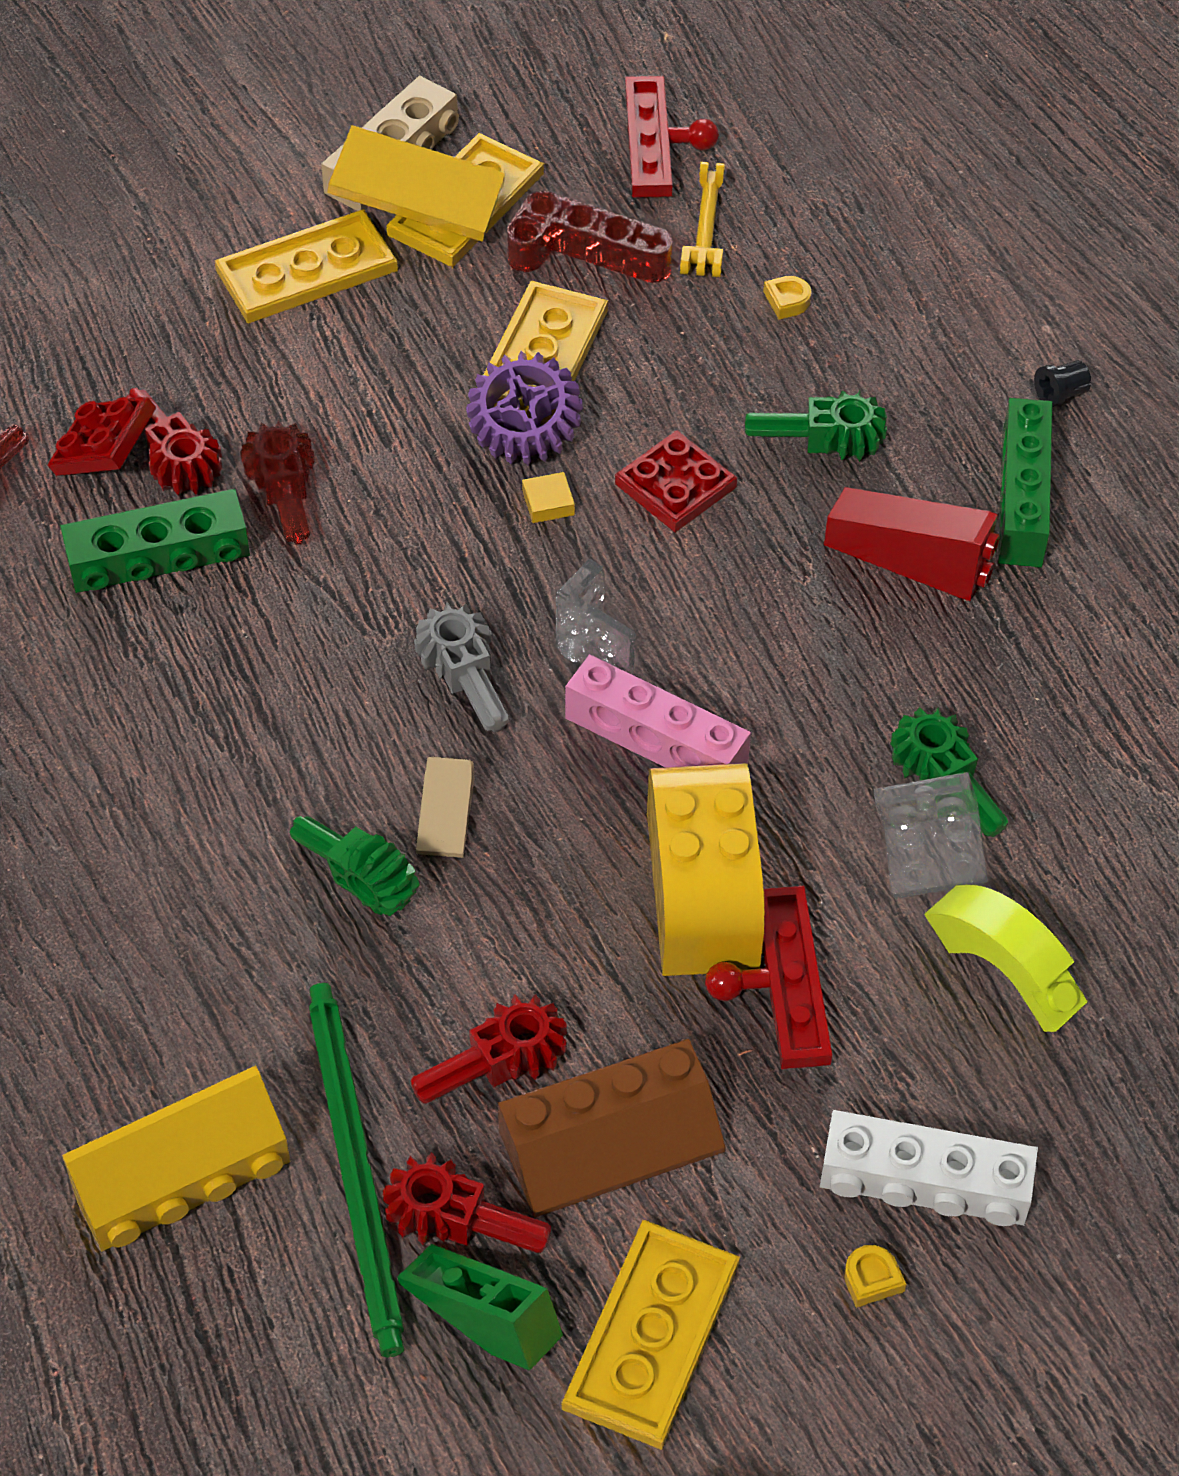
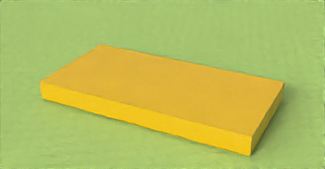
M351 125L329 181L327 193L483 242L506 173Z
M478 133L455 156L456 158L506 173L486 233L544 174V163L481 133ZM396 215L386 225L387 236L452 268L479 241Z
M364 209L215 260L216 271L247 324L398 271L395 256Z
M530 281L490 363L497 367L502 366L504 354L510 358L511 362L517 361L520 351L526 354L527 360H532L537 352L543 355L544 364L555 358L559 363V370L567 368L571 372V381H575L608 312V300ZM487 368L483 374L485 376H489ZM510 390L499 397L494 407L497 406L498 401L506 398ZM518 398L520 410H525L527 417L531 418L529 406H524L522 399ZM556 409L551 410L552 414L543 418L540 424L547 423L554 415Z
M642 1220L564 1396L562 1410L662 1450L738 1269L740 1256Z

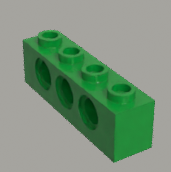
M1009 398L1002 432L998 564L1040 568L1043 565L1050 530L1052 401Z
M235 489L60 525L76 593L99 590L107 586L141 581L149 577L177 571H188L196 567L230 562L238 558L250 556L246 526Z

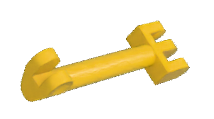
M709 162L700 163L699 182L703 189L695 247H682L680 274L688 275L690 263L697 264L696 276H704L705 266L712 265V277H721L723 249L711 247L718 190L723 184L725 163H717L716 171H708Z

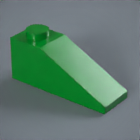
M430 1244L397 1276L402 1287L490 1355L529 1371L563 1336L546 1287L434 1244Z

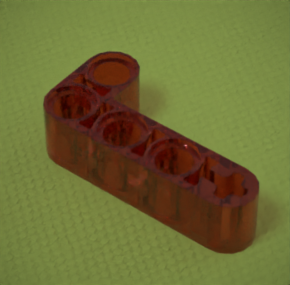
M537 191L530 194L507 228L508 263L513 269L520 272L537 270L542 266L551 251L651 283L666 280L672 270L673 240L668 231L552 192Z

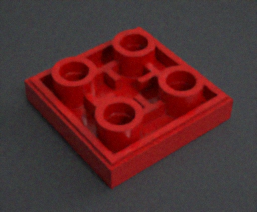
M121 397L114 401L99 403L89 401L84 403L76 410L74 415L76 419L68 432L57 441L56 451L47 466L55 476L120 469L157 407L149 397L132 399Z
M676 430L615 474V485L676 533L737 488V477Z

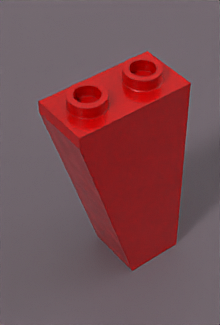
M845 487L827 517L824 546L970 602L978 586L986 588L994 570L995 563L989 560L993 558L1000 541V535L994 533L998 514L985 510Z

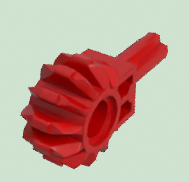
M136 387L132 388L129 391V395L126 396L128 399L149 397L157 407L144 428L150 457L148 464L154 480H158V484L163 491L173 488L178 496L184 490H191L197 495L200 486L212 488L214 478L221 476L222 452L217 439H213L209 429L198 431L194 424L190 425L180 412L167 417L146 390H139Z
M514 994L511 999V1007L496 1003L494 1018H486L485 1023L469 1030L471 1048L414 1076L411 1079L414 1094L419 1101L427 1104L484 1074L493 1088L512 1078L516 1080L522 1070L529 1071V1075L536 1080L539 1076L540 1066L554 1071L557 1066V1056H563L566 1052L567 1041L564 1038L567 1034L566 1021H564V1018H558V1011L554 1003L541 1007L540 998L536 994L528 1003H521V999ZM527 1033L535 1036L529 1040L516 1039L518 1035Z
M432 1152L426 1158L425 1164H419L416 1159L410 1156L406 1161L407 1171L393 1168L390 1173L392 1185L385 1186L383 1189V1201L388 1204V1207L385 1209L387 1221L389 1223H399L398 1233L402 1238L417 1231L418 1241L422 1245L428 1240V1233L435 1232L437 1237L443 1242L448 1239L467 1246L473 1231L536 1253H542L549 1242L551 1226L548 1223L484 1202V1184L468 1179L465 1174H455L456 1165L452 1159L441 1166L436 1165V1157ZM422 1194H432L437 1196L438 1200L433 1203L424 1204L418 1202L416 1198Z

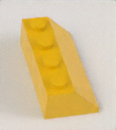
M256 1065L62 1155L77 1203L101 1252L111 1247L126 1246L134 1242L142 1232L159 1224L175 1223L182 1219L189 1210L208 1201L217 1202L230 1196L237 1187L256 1178H269L278 1173L283 1165L291 1162L286 1136Z

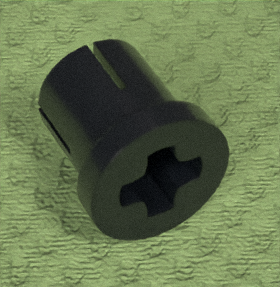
M1080 360L1056 367L1053 365L1039 367L1034 376V386L1038 398L1043 401H1052V408L1063 404L1067 398L1088 392L1091 387L1089 369Z

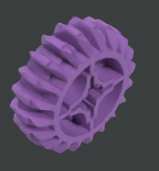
M520 351L518 360L512 362L504 354L502 358L503 365L500 367L489 362L487 367L489 376L477 374L475 381L478 388L469 389L468 396L471 403L467 404L466 407L468 418L471 419L469 422L471 432L474 435H478L479 445L482 448L490 446V453L494 458L505 452L506 461L510 464L515 461L517 456H522L523 462L529 465L532 460L531 456L539 454L541 460L546 462L548 458L547 450L549 449L561 454L563 449L561 440L572 442L574 438L572 428L580 427L581 417L578 413L582 412L581 410L583 409L582 399L578 396L580 394L579 386L575 381H571V372L567 368L559 370V363L555 358L544 364L543 355L537 352L532 360H527L526 354ZM510 390L506 398L498 401L497 406L494 407L499 397ZM518 398L522 399L524 406H529L531 418L527 417L525 410H520ZM556 409L551 419L547 423L539 427L540 422L543 420V418L551 415V410ZM512 429H519V430H522L523 432H515V431H511V430H512Z

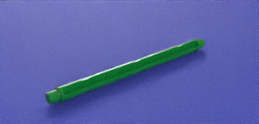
M317 983L309 989L311 998L309 1011L360 1272L365 1285L364 1292L373 1337L378 1339L381 1356L386 1358L395 1357L404 1352L401 1336L404 1332V1326L395 1282L392 1279V1267L372 1168L368 1161V1149L350 1060L346 1052V1041L338 1001L333 999L331 985L328 983Z

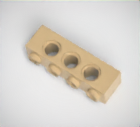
M419 75L361 128L432 150L447 134H451L458 125L457 94ZM343 144L321 163L324 194L356 211L366 210L369 206L327 193L328 184L344 146Z

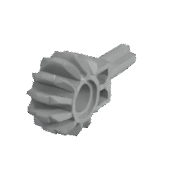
M447 602L442 612L430 608L427 619L418 621L416 627L417 635L414 640L415 652L421 657L424 669L436 668L439 678L444 677L452 694L464 690L484 729L487 731L492 730L493 732L500 731L503 726L508 724L509 716L489 681L491 680L489 646L491 643V630L489 626L485 625L481 612L470 614L467 604L456 610Z

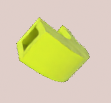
M956 885L924 914L949 953H971L978 955L1002 971L1019 991L1044 1032H1056L1088 1002L1067 970L1074 963L1068 951L1039 919L1009 897L983 886Z

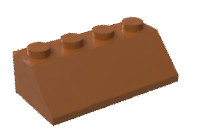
M689 1039L498 1102L499 1133L534 1218L725 1152V1144L709 1082Z

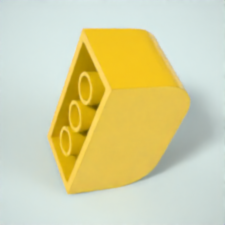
M747 763L650 768L648 776L647 820L662 976L707 974L708 970L719 962L733 963L740 970L760 969L764 937V890L751 779Z

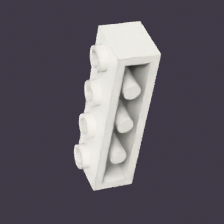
M833 1110L820 1188L830 1189L833 1193L843 1197L863 1195L879 1198L885 1203L896 1207L916 1205L932 1208L937 1213L945 1216L955 1217L964 1214L985 1218L989 1223L998 1226H1011L1013 1224L1024 1226L1032 1200L1038 1147Z

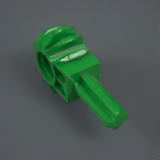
M842 390L838 398L831 396L809 397L808 413H748L745 416V433L747 436L807 437V453H826L828 455L838 452L841 461L847 456H854L860 462L864 453L875 455L879 445L883 444L884 439H886L887 415L885 408L878 406L876 397L865 399L860 390L856 395H848Z
M938 706L932 714H927L919 707L914 712L913 717L903 715L899 721L898 729L892 733L890 745L893 749V765L903 766L904 779L913 775L919 776L921 785H925L937 801L952 794L985 836L995 837L1007 827L1008 819L974 778L978 758L971 751L969 743H967L969 737L967 728L957 726L956 714L945 718L941 716L942 714Z
M298 816L293 820V827L289 831L291 838L326 859L335 883L356 896L363 906L370 907L376 914L391 916L397 910H402L411 901L410 898L420 886L419 880L415 875V868L405 858L406 854H402L395 847L394 843L386 842L383 836L378 834L370 835L356 826L343 837L309 816Z

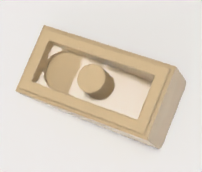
M441 757L427 758L416 854L464 857L475 780L473 761Z

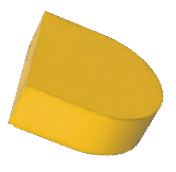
M784 276L764 281L763 292L778 320L802 314L809 308L811 287L804 279L796 276Z
M864 1245L855 1249L847 1259L844 1279L856 1308L905 1292L907 1284L894 1256L885 1248L877 1245Z

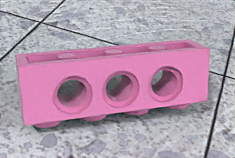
M590 654L565 686V719L663 767L747 763L748 765L750 731Z

